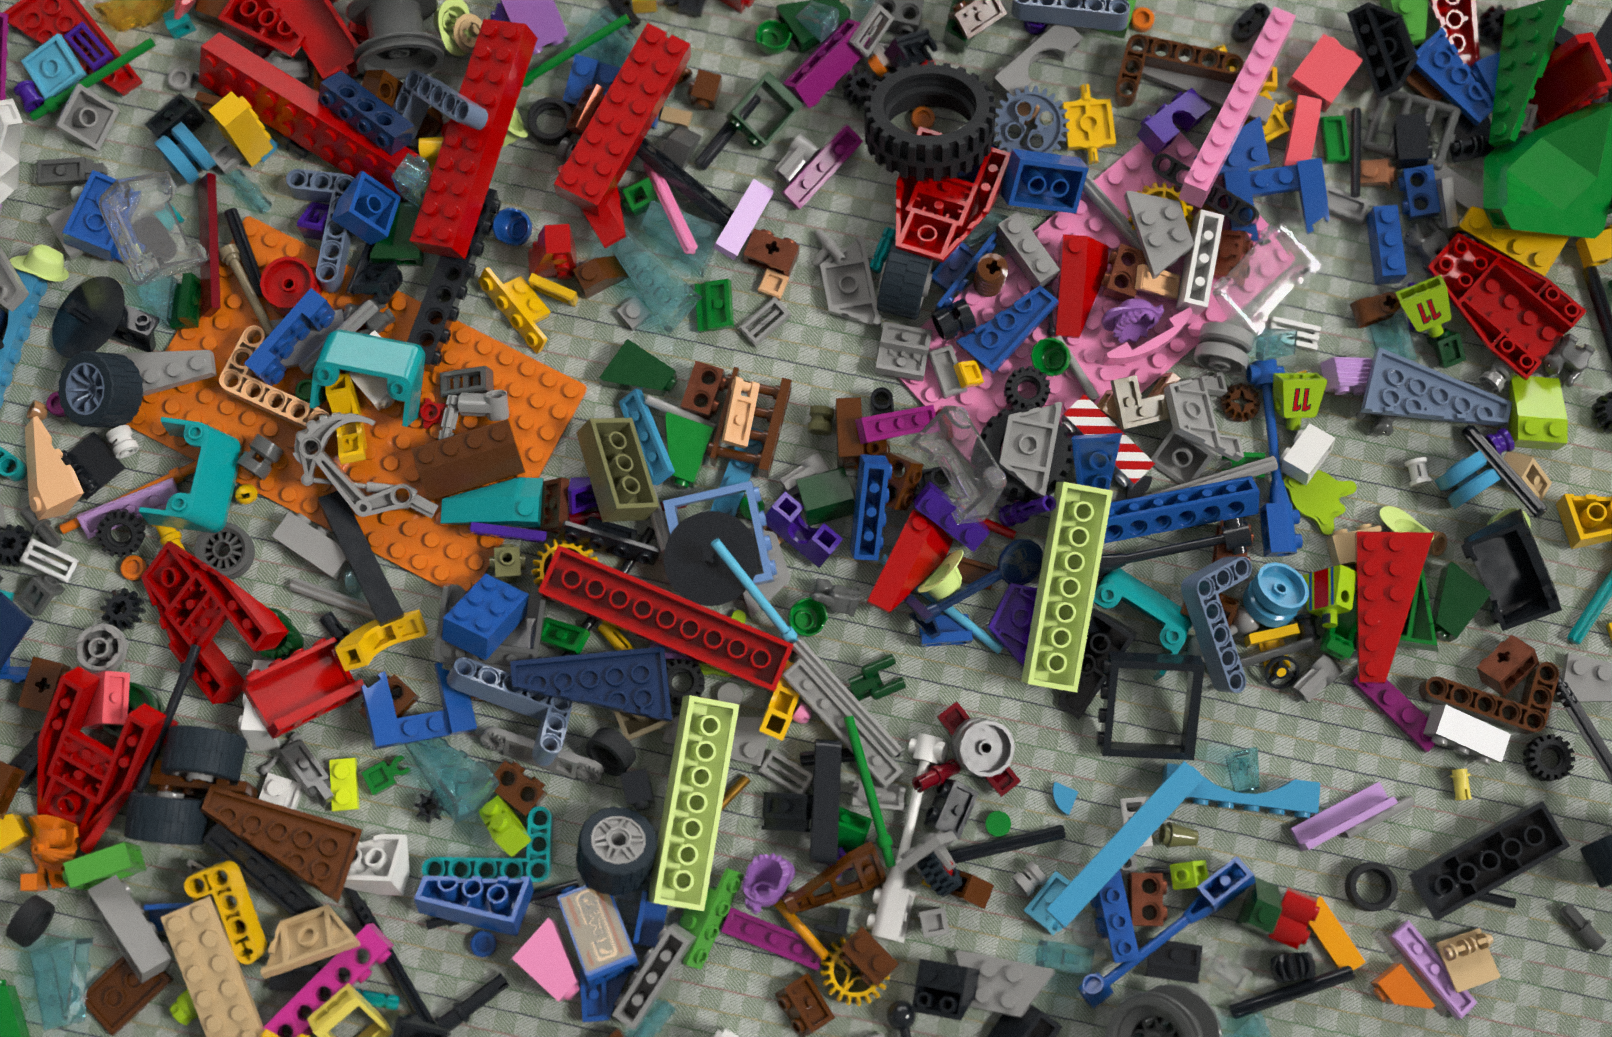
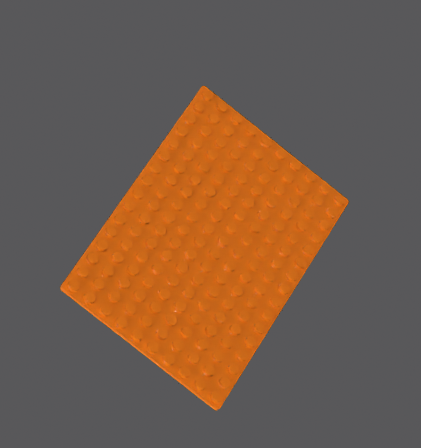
M247 216L242 223L261 275L268 264L275 259L285 256L297 257L305 261L316 275L320 251L251 216ZM232 239L230 244H235L234 239ZM240 258V261H239V262H240V264H241V266H242V268H243V270H244V272H245L243 263H242L241 258ZM220 259L221 308L213 316L203 317L201 304L198 328L178 329L165 351L210 350L214 353L217 376L143 396L137 415L126 425L194 461L198 460L201 448L190 446L184 437L170 436L160 422L161 417L201 422L231 435L240 442L242 454L244 451H250L249 444L256 434L265 437L284 451L283 455L277 463L271 464L272 470L264 481L239 465L236 482L241 485H253L258 494L297 514L301 513L312 522L332 531L318 504V498L338 490L334 485L313 483L309 486L303 485L301 482V477L304 474L303 465L293 455L295 452V435L298 431L304 429L232 397L219 383L220 375L244 330L254 325L262 328L233 270ZM348 265L345 268L342 286L338 291L329 293L322 289L321 296L327 300L333 310H345L344 307L349 303L360 305L362 302L374 297V294H355L354 297L345 294L355 270ZM329 275L324 280H330L334 275ZM397 290L389 302L385 304L387 307L380 310V312H385L389 308L396 321L388 325L379 335L383 338L407 342L422 302ZM265 297L258 298L270 321L285 318L273 309ZM434 318L431 324H439L442 319ZM459 321L452 322L449 329L451 330L449 342L443 344L441 350L443 356L440 365L435 366L433 373L427 371L423 373L419 409L424 404L425 398H429L436 404L445 403L446 405L447 397L442 398L440 396L441 372L487 366L493 371L494 390H504L507 392L509 418L507 419L512 426L525 469V473L464 492L518 477L539 478L586 394V385ZM365 323L355 332L365 330L367 328ZM255 336L251 343H258L261 340V336ZM425 340L422 346H431L434 341ZM249 357L243 358L240 365L244 366ZM300 367L286 368L283 379L278 384H273L272 387L296 397L295 388L297 384L304 379H312L313 371L310 374H306ZM340 369L339 375L345 374V372ZM254 376V377H253V378H255V379H257V380L263 382V381L260 380L257 376ZM471 377V386H473V377ZM453 378L450 379V390L454 389ZM460 378L461 388H463V378ZM238 379L231 380L229 382V387L231 388L236 386L238 384ZM353 382L362 416L376 421L373 426L363 422L367 449H365L366 460L341 465L338 456L336 430L329 438L324 451L355 483L367 484V482L392 485L406 483L418 490V495L428 500L411 449L438 441L439 430L443 429L440 427L441 424L434 423L428 429H425L423 419L418 417L409 426H402L404 401L395 400L390 407L382 408L378 411ZM261 389L253 390L251 397H257ZM283 399L275 400L273 408L281 406ZM328 400L317 406L328 412L330 416L332 415ZM305 409L297 410L295 418L302 417ZM459 412L455 431L452 430V433L458 435L500 421L488 420L487 416H465ZM257 455L255 458V460L259 463H261L264 460L259 455ZM317 466L314 477L328 479L320 467ZM360 488L368 496L375 493L366 492V489ZM399 488L396 491V498L401 502H406L409 499V492L404 488ZM443 498L431 501L439 505L432 519L410 507L408 510H390L366 517L358 516L351 508L373 553L442 589L447 583L456 584L463 587L467 593L487 573L490 567L489 556H494V548H499L505 538L468 533L469 525L441 524Z

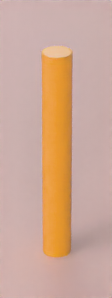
M782 899L774 905L821 960L829 956L830 953L796 914H789Z

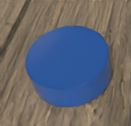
M479 931L471 938V950L479 957H488L495 952L497 939L489 931Z

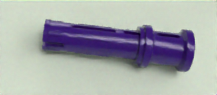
M1048 495L1026 503L1017 501L1012 505L1002 506L998 512V517L1002 525L1011 527L1017 523L1027 522L1032 516L1053 511L1056 508V500L1053 496Z

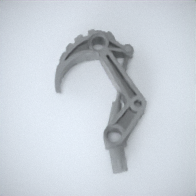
M335 412L331 416L327 414L319 416L320 420L318 421L310 420L306 423L307 429L304 432L298 431L296 433L297 440L293 455L303 465L304 474L301 477L303 485L309 486L313 483L334 485L354 512L361 517L390 510H408L410 507L432 519L439 505L418 495V490L409 484L355 483L324 451L329 438L340 426L350 422H364L373 426L376 422L375 420L354 413L342 414L341 412ZM309 440H313L318 444L319 449L316 454H309L306 451L305 446ZM317 466L320 467L328 479L314 477ZM360 488L366 489V492L375 493L368 496ZM399 488H404L409 492V499L406 502H401L396 498V491Z

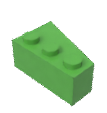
M1380 0L1381 7L1403 15L1415 50L1417 51L1426 37L1428 0Z

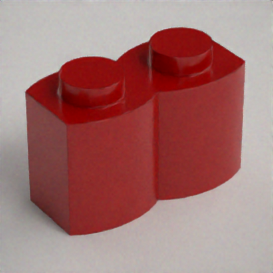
M1287 887L1281 902L1282 911L1273 934H1269L1268 937L1297 950L1300 944L1306 945L1311 932L1307 930V926L1310 920L1315 922L1320 907L1316 906L1317 899Z

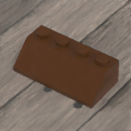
M508 419L411 449L429 501L438 500L525 473L512 426Z

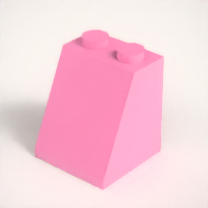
M548 918L512 959L558 1002L565 999L568 1001L580 990V987L577 986L580 983V976L558 923L554 919Z

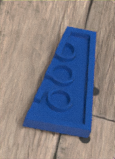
M1442 27L1416 51L1419 59L1414 68L1454 106L1459 107L1461 112L1477 126L1493 111L1494 104L1481 84L1475 81L1471 75V69L1467 63H1463L1457 54L1459 51L1454 43L1451 44L1446 37L1447 33Z
M1040 285L1014 302V305L1005 311L1002 310L996 314L993 319L984 325L981 324L966 337H961L956 343L990 373L994 374L1059 304V300Z

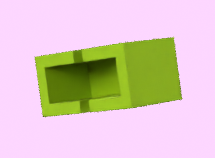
M499 795L487 802L478 811L493 840L511 857L532 841L522 826L516 812Z

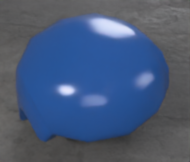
M506 208L497 213L493 219L492 229L499 241L511 246L523 245L530 238L532 222L529 216L521 210Z

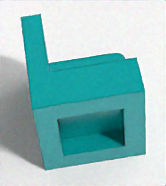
M175 9L163 14L165 24L174 40L196 31L188 12L179 20L174 18Z

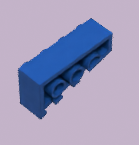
M423 876L414 901L418 913L518 936L534 888L531 876H521V879H509L508 876H498L497 879H482V876H471V879H458L457 876Z

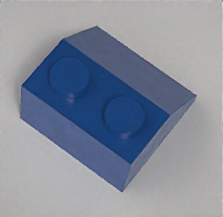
M361 171L338 199L332 220L371 245L388 237L401 197L364 171Z

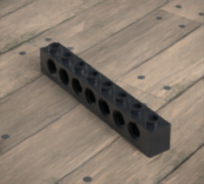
M488 188L482 207L484 213L479 216L474 231L476 234L472 237L466 258L458 259L440 255L407 342L418 344L423 348L425 352L424 371L433 373L435 366H439L441 363L443 344L449 342L451 336L450 326L452 322L457 321L460 311L458 308L460 300L466 298L468 292L467 282L469 278L472 279L476 271L475 261L477 256L481 257L483 254L485 235H490L493 226L492 217L499 212L501 206L497 190ZM450 275H459L458 279L454 281L448 280ZM443 296L451 297L448 302L443 303L439 301ZM434 318L442 319L439 324H431ZM425 340L434 341L431 346H422Z

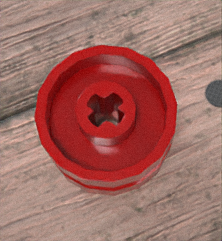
M285 256L275 259L266 266L261 275L260 287L263 296L273 309L284 317L310 288L319 295L322 293L321 285L313 270L305 261L297 257Z

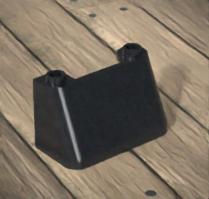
M1522 509L1510 512L1464 538L1465 544L1461 545L1466 559L1471 558L1475 562L1484 586L1492 592L1489 597L1493 609L1489 610L1494 624L1499 623L1502 631L1562 610L1557 591Z

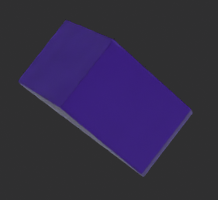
M311 202L297 221V227L304 238L322 241L329 204Z
M571 477L568 488L569 514L573 515L598 506L589 477Z

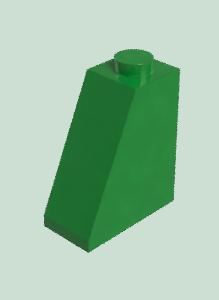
M667 412L665 419L668 456L675 470V473L670 476L671 480L678 487L687 489L690 486L694 488L707 455L709 442H712L714 428Z
M0 979V1037H31L16 986L6 985L7 980Z

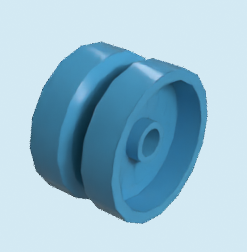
M180 122L171 129L173 137L179 144L175 145L167 136H162L154 144L164 155V160L176 174H180L191 185L200 178L199 172L192 165L193 162L204 171L210 170L216 165V162L190 130Z
M1480 450L1467 459L1463 458L1449 467L1445 474L1434 481L1441 491H1447L1457 485L1459 489L1451 493L1447 499L1454 510L1501 479L1494 469H1487L1478 475L1476 471L1485 466L1488 461Z
M1277 562L1268 563L1260 568L1254 579L1245 588L1243 604L1247 612L1257 622L1273 628L1286 626L1307 602L1309 596L1308 585L1303 576L1292 567Z

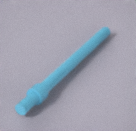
M720 539L713 540L711 546L779 630V636L782 640L792 644L799 640L794 629L791 626H787Z
M885 554L879 562L885 566L889 556ZM925 592V593H920L922 596H924L926 599H928L931 603H932V602H935V603L937 602V601H936L930 594H928L927 592ZM953 606L943 611L967 631L972 630V634L997 654L1003 649L1002 644Z

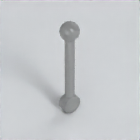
M298 732L293 733L290 741L284 747L301 739L302 736ZM278 755L267 765H263L260 768L261 774L267 775L270 773V768L280 759Z

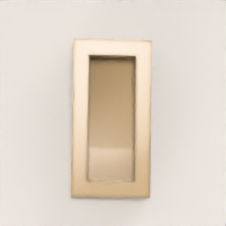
M664 106L660 121L688 129L693 114L689 111Z

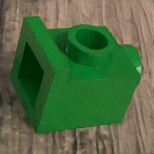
M649 177L622 190L626 198L621 200L627 212L632 211L635 216L656 206H662ZM640 198H644V199H645V200H643V201L637 203L638 199H640Z

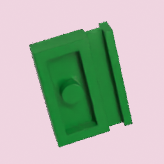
M727 278L705 282L704 284H695L698 331L704 333V331L734 328L731 281Z

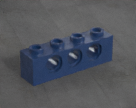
M343 71L337 72L320 83L318 101L391 156L411 143L414 124Z

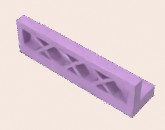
M1376 782L1310 817V819H1306L1289 828L1301 852L1307 851L1398 802L1394 796L1388 797L1380 782Z

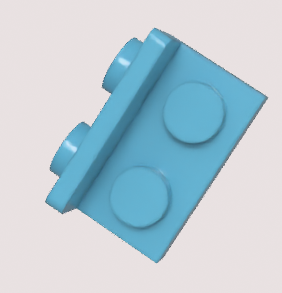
M1057 871L1052 874L1024 909L1028 916L1043 926L1052 936L1056 932L1061 931L1063 927L1045 909L1070 883L1068 879Z

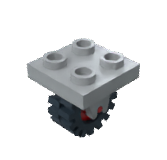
M940 830L935 834L931 833L920 841L922 845L916 848L912 847L900 856L902 860L896 864L901 874L916 869L925 882L930 885V888L935 890L936 894L941 895V897H946L962 885L961 881H963L962 877L959 876L960 871L956 869L957 866L946 849L948 845L957 840L952 830L945 833Z

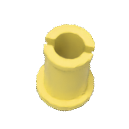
M1467 768L1451 770L1452 775H1450V778H1453L1455 800L1472 799L1468 778L1471 774L1468 773Z

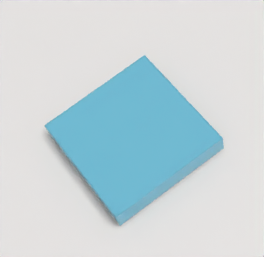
M58 33L21 60L45 100L51 96L56 97L87 75L63 36Z

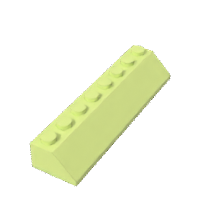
M1056 482L1054 493L1056 508L1051 511L1021 679L1026 684L1071 692L1078 691L1113 493L1111 490L1068 482Z
M691 695L683 696L648 892V902L704 911L739 710L738 704Z

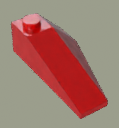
M1430 0L1440 28L1443 27L1446 31V37L1451 44L1454 43L1459 51L1457 54L1463 63L1472 66L1476 61L1480 60L1476 1Z
M563 164V165H561V166H559V167L557 168L559 174H560V172H561V170L563 169V167H564L565 164ZM618 186L615 188L600 216L579 207L605 249L626 237Z
M1063 234L1059 244L1058 267L1060 272L1057 284L1059 304L1056 306L1055 337L1061 335V337L1080 338L1100 289L1103 276L1108 268V245L1089 236Z
M912 510L867 603L882 611L891 613L944 561L953 543L946 532L927 516Z

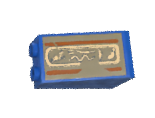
M587 883L577 889L576 886L563 889L561 891L562 895L557 896L591 988L639 969V963L613 895L600 893L589 887Z

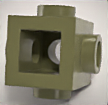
M502 544L499 548H494V556H489L490 571H495L496 579L505 583H521V570H525L526 566L525 554L520 555L519 546L514 547L513 544Z

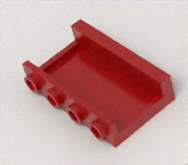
M1593 32L1574 35L1551 53L1542 78H1538L1534 86V90H1536L1533 99H1529L1530 104L1538 106L1536 117L1539 125L1534 127L1533 131L1591 104V101L1600 99L1609 93L1608 89L1612 87V73Z
M335 637L329 640L322 638L315 642L312 648L307 650L301 648L284 661L281 658L269 664L267 669L262 671L256 669L246 675V680L241 689L272 740L362 695L361 687L365 683L362 679L355 681L349 670L344 671L335 650V644L337 643Z

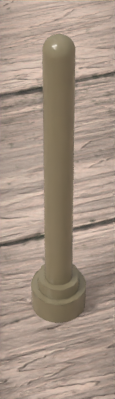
M235 244L225 245L219 250V256L222 262L226 263L233 270L268 337L274 330V327L239 262L240 252Z

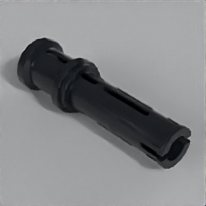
M500 972L461 1003L458 1001L452 1004L453 1008L441 1017L436 1016L434 1019L437 1025L449 1029V1037L452 1030L463 1022H469L470 1015L507 987H510V984Z

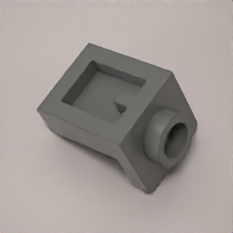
M44 574L31 579L18 598V601L34 616H39L53 597L62 594L65 589L55 577Z

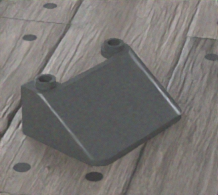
M447 583L443 586L434 650L435 656L440 662L454 665L458 658L465 657L502 671L511 672L510 661L538 659L547 598L542 596L530 597L528 599L527 616L487 660H483L442 640L444 616L466 594L465 589L459 585Z

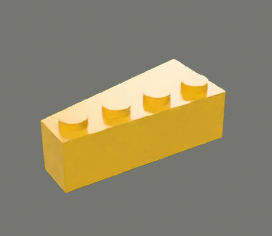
M231 91L209 109V112L215 120L221 135L253 167L264 155L273 149L269 142L272 137L258 120L259 117L251 109L252 106L243 96L238 98Z
M1475 206L1470 207L1466 211L1459 225L1454 230V233L1461 230L1471 234L1479 240V244L1544 277L1570 237L1511 229H1493L1484 209Z
M1564 494L1558 500L1556 507L1571 549L1612 541V496L1601 497L1591 494L1574 496V494Z

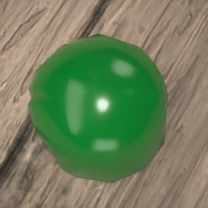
M776 20L762 22L758 25L755 32V42L758 48L768 55H778L784 52L789 46L792 37L787 24Z
M1045 338L1039 340L1033 346L1031 360L1035 369L1038 368L1041 373L1053 377L1063 374L1069 368L1071 355L1069 348L1062 341L1055 338Z
M808 597L794 603L787 619L789 626L794 629L797 635L810 637L821 632L828 620V614L824 604Z

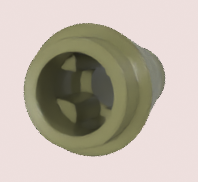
M1168 822L1167 824H1161L1158 838L1159 843L1164 844L1165 847L1196 846L1199 840V833L1197 830Z

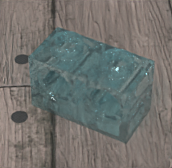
M408 153L391 177L398 194L420 207L432 171L429 168V163L424 158L418 155L414 157Z

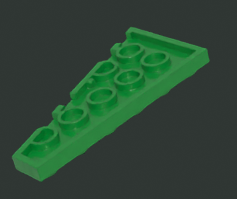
M1543 0L1505 11L1489 137L1490 145L1497 147L1516 142L1526 117L1524 111L1527 103L1535 95L1536 90H1534L1537 79L1542 78L1556 43L1554 40L1558 27L1563 26L1566 19L1563 17L1567 5L1571 6L1573 0Z

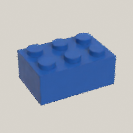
M1012 149L1000 195L1010 206L1076 213L1089 168L1080 157Z
M485 573L444 616L442 640L483 660H487L527 616L529 594Z

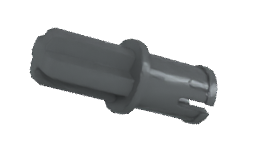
M30 505L21 511L20 515L32 527V532L35 535L39 534L48 546L55 549L62 544L61 538L50 526L51 521L49 519L38 520Z
M1569 903L1563 906L1559 911L1560 915L1574 929V934L1580 935L1594 952L1605 945L1607 941L1591 926L1592 922L1586 920L1572 904Z

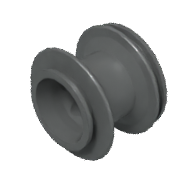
M352 0L347 6L346 15L353 23L366 27L369 38L361 43L353 52V60L357 64L359 73L365 76L366 70L384 69L398 80H405L411 70L429 74L438 69L444 62L445 44L437 36L425 33L423 21L436 12L438 0Z
M1165 984L1154 987L1147 992L1133 995L1122 1002L1110 1017L1105 1037H1222V1030L1215 1011L1199 993L1181 985ZM1168 1022L1174 1026L1173 1031L1168 1027Z

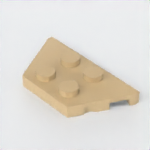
M325 905L279 921L275 932V939L271 942L268 950L270 953L266 967L261 968L260 973L267 979L358 947L360 942L329 905Z

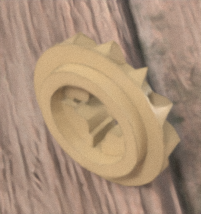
M462 14V16L455 19V25L451 27L454 30V35L451 38L456 41V47L461 48L463 52L472 53L482 20L474 14ZM469 29V32L472 33V35H474L475 37L467 38V35L464 34L463 30Z

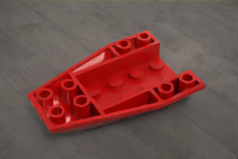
M1460 233L1455 235L1427 267L1433 277L1442 276L1447 286L1449 299L1486 348L1525 381L1539 367L1542 359L1563 335L1572 329L1587 312L1548 278Z

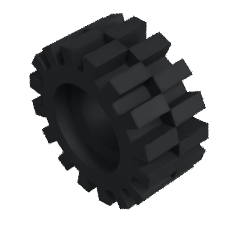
M1023 366L1018 371L1014 370L1012 375L1008 377L1005 385L1004 396L1007 397V404L1010 403L1011 407L1020 404L1021 408H1025L1027 404L1034 405V408L1043 407L1051 389L1049 388V380H1046V374H1041L1038 368L1033 370V366H1028L1027 369H1024ZM1022 382L1033 383L1037 390L1036 395L1030 399L1023 398L1018 393L1019 384Z
M117 509L114 512H109L97 526L96 538L99 539L97 543L99 546H103L102 550L104 552L109 551L110 556L116 554L118 558H122L124 555L130 556L139 549L145 538L146 533L144 531L146 528L145 525L141 524L143 520L135 517L136 513L132 512L130 514L127 509L123 511ZM118 524L125 525L130 530V539L125 542L116 541L111 534L112 527Z
M675 659L672 663L666 664L671 703L676 706L682 705L683 696L701 697L705 688V679L698 665L686 659ZM679 673H686L692 679L691 687L685 692H678L672 686L674 676Z
M1555 734L1543 735L1532 739V742L1526 745L1528 749L1523 752V755H1526L1523 763L1528 764V767H1526L1527 772L1532 771V777H1539L1540 781L1547 780V782L1562 779L1570 774L1568 771L1573 770L1574 765H1571V762L1575 761V757H1571V753H1574L1573 748H1568L1570 743L1568 741L1563 742V737H1555ZM1545 748L1552 749L1557 754L1558 761L1553 768L1544 766L1540 760V754Z

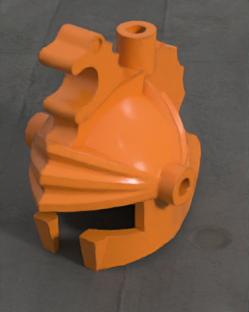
M32 815L27 817L33 831L30 850L35 865H38L37 873H48L52 889L67 887L62 877L65 870L63 863L75 859L79 843L78 825L51 815Z

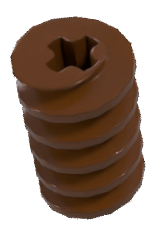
M996 253L985 254L980 258L973 279V286L979 295L993 297L1001 292L1008 274L1006 260Z

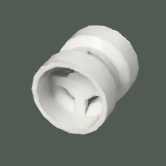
M129 425L115 427L106 433L108 442L113 444V453L118 459L129 457L139 450L137 441L131 437L133 432Z

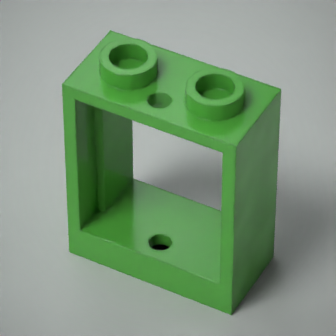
M122 842L63 863L65 868L63 878L66 885L70 886V888L87 891L114 875H117L120 880L147 869L140 846Z

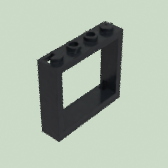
M1108 651V660H1104L1103 675H1106V682L1101 684L1100 697L1104 699L1103 708L1099 707L1098 722L1101 723V731L1096 733V746L1100 747L1102 756L1194 760L1205 667L1201 656ZM1119 668L1189 671L1181 745L1111 742Z

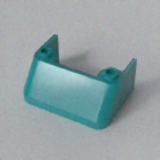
M338 329L331 332L324 342L313 370L309 408L315 409L327 400L325 386H331L338 380L341 369L388 378L387 392L393 399L405 402L402 426H409L418 418L425 365V352L423 348L414 343Z
M161 417L160 422L170 436L184 437L190 446L201 448L190 494L176 493L172 495L167 502L166 510L140 507L139 513L150 525L209 533L221 531L227 522L239 469L237 461L242 455L240 442L235 437L201 422Z
M1120 568L1106 573L1095 589L1093 604L1095 603L1104 609H1111L1120 600L1163 627L1159 635L1160 643L1165 649L1169 650L1168 654L1177 655L1192 627L1190 617L1180 613L1181 606ZM1157 670L1153 679L1158 681L1165 675L1167 670Z

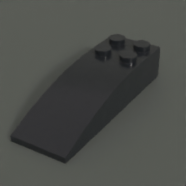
M1537 801L1468 838L1408 876L1433 919L1438 921L1569 848L1570 845L1544 801Z

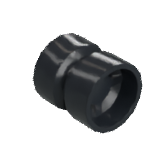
M964 299L950 304L949 309L943 307L931 313L935 329L944 342L957 337L959 331L965 333L976 328V321L972 310Z

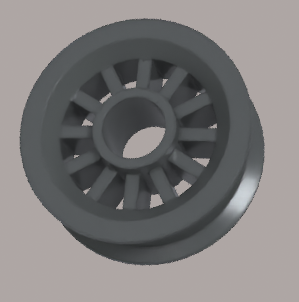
M226 522L225 527L217 533L202 532L199 535L195 544V557L232 580L242 576L251 567L255 557V547L251 537L235 524ZM225 546H230L228 555L221 557V549Z

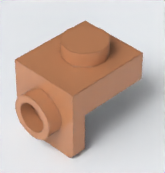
M1389 159L1361 161L1360 187L1385 185L1388 190L1393 189V181L1397 180V169Z

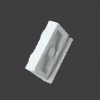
M268 773L259 799L296 810L303 789L296 781Z

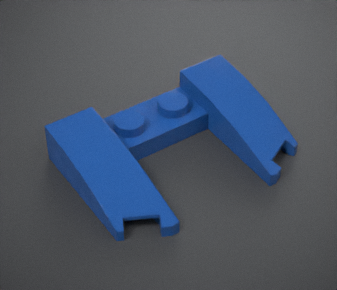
M1321 158L1297 161L1296 165L1250 172L1248 169L1224 172L1223 187L1253 206V197L1299 191L1306 235L1314 232L1312 225L1320 219L1324 218L1326 223L1330 220ZM1226 196L1227 208H1229L1232 204V199L1230 196ZM1245 209L1241 213L1243 222L1249 221L1253 216L1251 209ZM1229 218L1231 230L1246 231L1252 234L1251 240L1253 242H1258L1257 224L1252 227H1245Z
M438 662L434 664L443 710L397 718L386 672L379 673L377 675L379 681L369 688L365 685L361 687L372 749L376 750L474 732L477 729L470 695L457 691L448 685L447 676L450 670L443 669V664Z

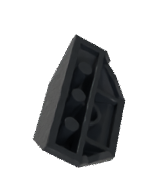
M1370 2L1347 12L1376 98L1379 100L1400 90L1419 59L1403 15Z

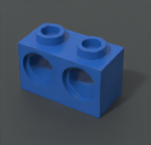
M1433 164L1403 169L1401 177H1398V188L1400 192H1404L1405 198L1402 201L1403 215L1408 216V221L1438 216L1441 209ZM1414 176L1419 177L1422 180V185L1419 187L1413 186L1410 183V178ZM1414 201H1424L1426 203V209H1416L1414 206Z

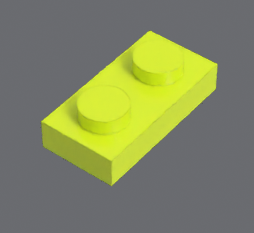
M357 758L329 760L331 792L334 794L331 802L332 811L360 810Z

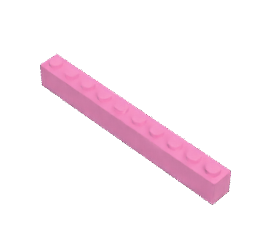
M1276 7L1271 11L1183 183L1179 196L1180 200L1202 208L1291 32L1296 15Z

